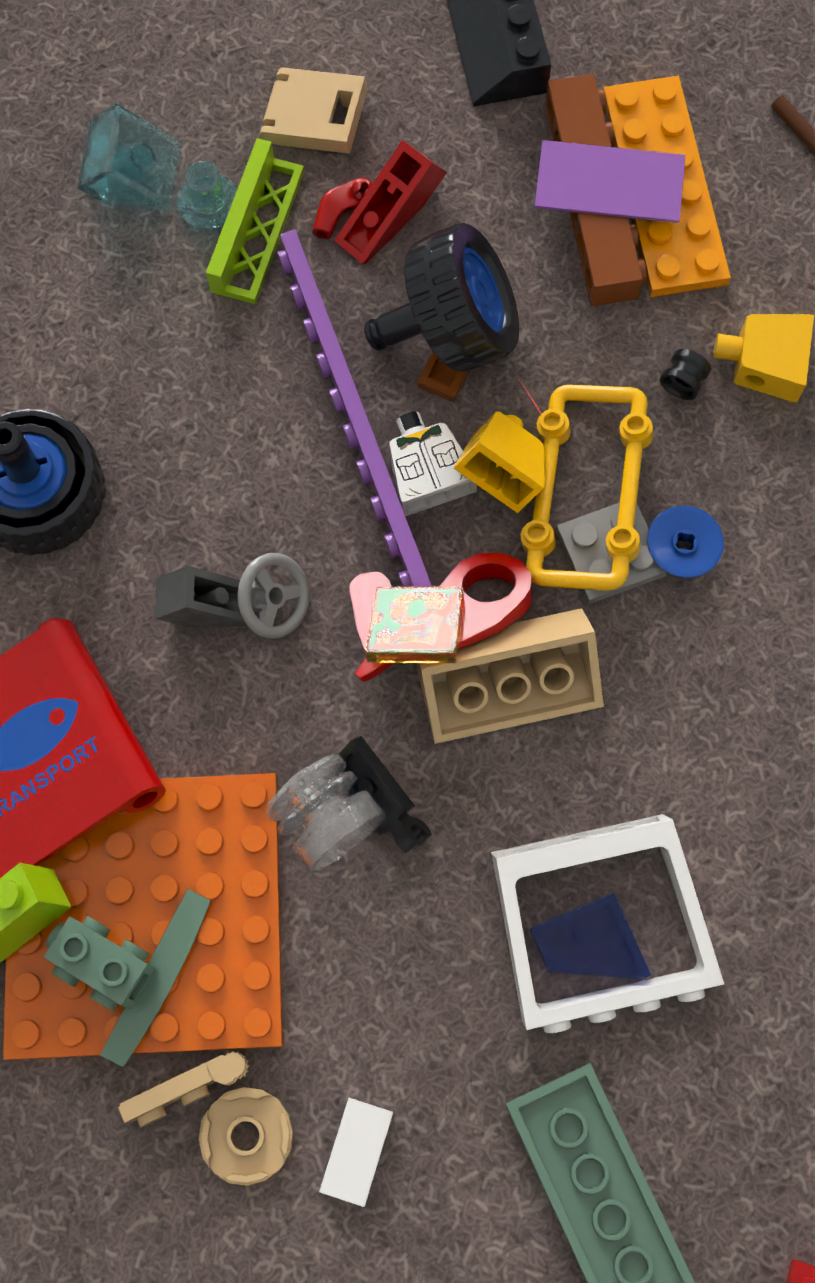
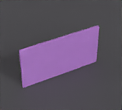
M542 140L534 208L679 223L685 155Z

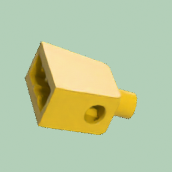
M748 315L739 336L717 334L713 358L736 361L733 381L736 385L797 403L807 383L814 315Z
M496 411L470 438L455 463L454 469L516 513H519L544 489V445L538 438L523 428V422L519 417L504 415L502 412Z

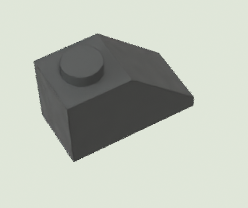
M185 566L158 577L156 583L155 619L185 627L247 626L238 606V586L240 580L192 566Z

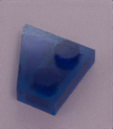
M614 893L530 929L548 973L644 979L651 976Z

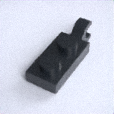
M362 736L351 740L329 763L328 768L378 834L382 835L390 831L396 844L403 852H409L416 844L418 846L422 845L432 835L430 829L423 821L408 814L415 805Z

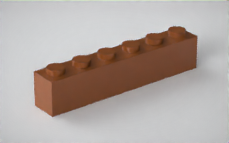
M588 74L548 80L545 105L553 141L606 147L613 146V126L611 122H605L604 113L606 112L605 93L603 89L598 90L595 75ZM570 212L590 306L638 299L641 285L647 281V271L644 259H638L636 248H638L636 225L630 224L629 219L624 217Z

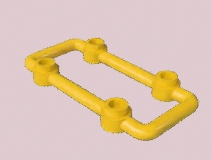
M562 385L551 394L548 410L538 417L536 423L539 439L544 445L545 486L536 495L532 521L522 528L520 534L523 549L527 553L526 568L531 573L534 584L544 587L610 591L620 588L626 582L629 564L638 557L641 550L640 536L634 529L642 452L644 448L651 444L654 436L652 421L647 417V397L638 388ZM566 401L631 404L630 414L621 421L619 426L620 440L626 447L617 526L607 533L605 539L607 554L613 560L611 573L609 574L543 569L544 557L549 555L556 545L554 530L549 524L559 445L565 443L571 434L569 418L564 413Z

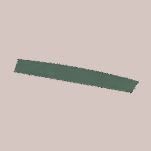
M187 889L148 963L156 968L155 972L132 1009L124 1008L100 1056L121 1067L125 1066L171 990L194 943L211 900Z

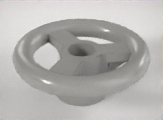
M267 553L257 557L247 566L238 586V606L244 622L254 633L269 639L285 637L299 627L307 613L310 599L309 585L304 571L295 560L284 554ZM268 566L284 568L290 573L295 584L283 587L279 583H274L265 568ZM297 598L295 609L289 619L278 626H273L277 609L282 607L286 600ZM254 612H259V614H260V618H259V619H258V617L255 615Z

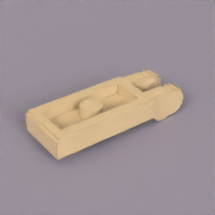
M234 1051L231 1053L227 1052L226 1056L220 1055L120 1103L118 1109L124 1123H132L137 1120L140 1128L165 1117L164 1107L181 1099L183 1106H187L210 1095L207 1088L208 1085L218 1082L230 1086L236 1083L237 1079L242 1080V1077H246V1073L249 1072V1060L245 1059L246 1056L241 1055V1053L239 1054V1052L234 1053Z

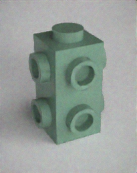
M70 916L65 924L59 923L47 939L46 947L49 949L43 956L55 964L51 973L73 987L81 980L94 989L90 997L112 1011L115 1010L118 1004L132 1009L156 970L155 967L145 962L150 953L125 939L121 947L106 938L111 930L89 916L85 918L83 923Z

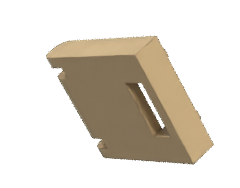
M279 68L276 75L277 81L273 85L263 119L264 126L260 129L259 138L280 146L350 154L368 91L365 76ZM339 95L342 106L348 107L344 125L332 123Z

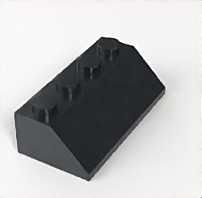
M446 0L473 107L547 93L551 62L534 0Z

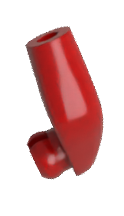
M360 177L325 193L318 205L312 230L313 235L318 238L330 239L340 215L358 206L372 185V182L367 178Z

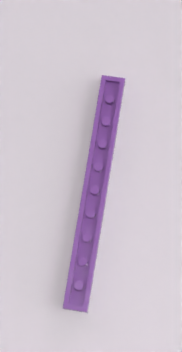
M296 230L282 233L280 237L283 250L277 252L284 275L292 274L296 283L290 286V290L297 309L305 307L308 318L303 320L308 339L310 343L318 342L322 353L316 354L323 378L329 376L332 378L335 388L329 389V393L336 413L344 411L348 423L342 425L348 445L350 449L358 447L362 459L356 461L361 480L364 485L371 483L376 496L371 497L370 502L378 522L385 520L390 533L384 535L389 554L392 559L399 557L404 571L398 573L402 588L433 589ZM433 592L406 593L405 596L414 595L416 599H426Z

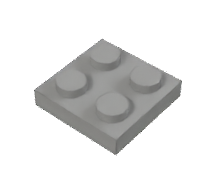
M619 503L556 526L555 531L573 571L611 573L613 560L607 554L605 539L607 533L617 526ZM636 504L634 529L640 536L641 550L638 557L629 564L626 582L620 588L610 591L581 589L587 605L666 576L667 572L657 565L649 552L647 544L649 528L638 504Z

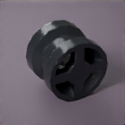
M678 349L672 356L671 368L664 370L659 381L667 392L683 400H693L700 391V381L707 379L712 368L707 359L699 353L689 349Z

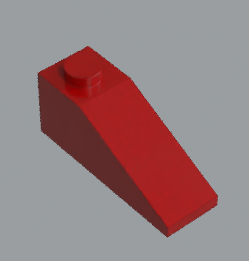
M402 140L334 242L365 265L426 204L447 172L419 150Z

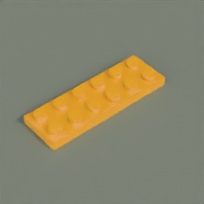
M679 75L603 87L606 97V115L608 122H611L613 126L615 148L685 155L680 222L672 223L631 218L638 231V248L640 257L644 259L646 265V282L650 297L728 285L731 276Z

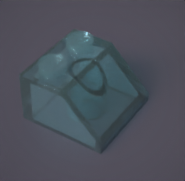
M116 103L90 120L77 189L110 206L166 211L170 206L181 141Z

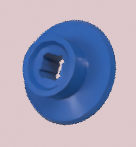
M675 506L661 512L653 520L648 531L647 544L653 560L659 567L672 575L690 578L703 575L715 567L723 553L724 538L718 523L705 511L692 506ZM677 540L688 541L691 544L690 551L688 549H679L676 546Z

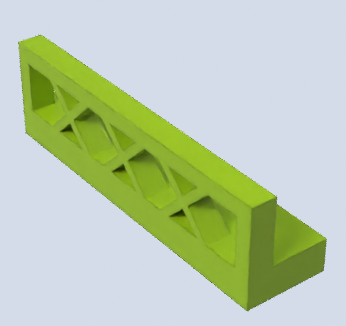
M256 139L206 271L211 293L252 304L257 303L278 246L280 234L283 232L305 172L303 165L274 158L271 141ZM272 171L292 175L290 183L274 191L269 183ZM265 190H267V192H268L269 194L263 196L264 193H265ZM284 197L283 202L281 203L279 199ZM274 202L279 210L277 217L262 224L256 215L258 209ZM254 222L256 227L251 229ZM270 230H272V232H271V234H270V237H269V235L267 234V232L270 231ZM262 235L267 244L265 251L249 258L244 249L246 242ZM242 256L244 261L239 262L240 257ZM260 263L258 270H256L254 265ZM249 268L254 277L250 290L230 285L235 274Z

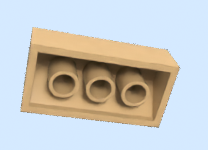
M582 608L512 623L501 632L466 647L429 657L416 658L420 684L435 744L604 707L596 635Z

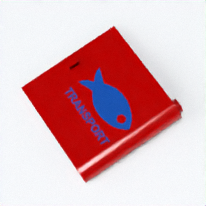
M52 618L45 621L36 632L0 656L1 878L20 862L39 866L118 811L123 810L127 813L143 811L157 803L166 792L165 787L74 624L67 619Z

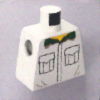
M417 411L406 413L397 419L396 422L402 436L394 438L389 442V452L397 496L405 516L477 492V485L454 469V465L463 450L445 423H438L425 428L420 413Z

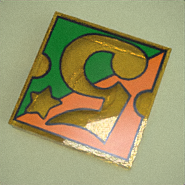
M376 587L365 650L367 662L456 663L464 603L463 587Z

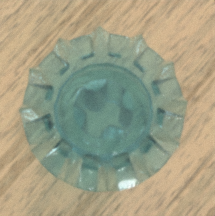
M208 161L193 163L186 170L185 183L180 188L177 196V208L181 219L188 222L192 229L195 227L203 228L207 233L210 228L220 227L222 229L237 191L236 186L227 177L221 175L218 167Z

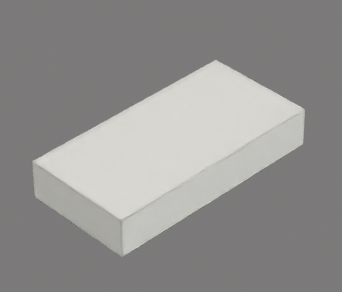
M348 1098L320 1187V1193L365 1207L393 1116L392 1111Z

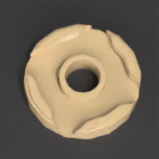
M243 1087L224 1093L211 1105L201 1120L198 1140L202 1158L214 1174L230 1184L249 1186L268 1180L283 1167L291 1152L294 1132L290 1115L279 1099L264 1090ZM245 1121L253 1123L259 1131L257 1145L248 1151L238 1148L233 1140L235 1128Z

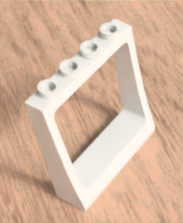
M661 814L491 852L521 1017L526 1030L544 1027V1032L558 1033L571 1028L570 1020L588 1016L589 1021L592 1023L606 1022L616 1017V1009L633 1006L635 1012H649L661 1007L660 999L677 996L680 1002L696 1001L705 997L704 989L725 985L673 819ZM660 847L696 955L697 963L695 967L686 971L547 1003H537L535 1001L515 888L517 880L525 876Z

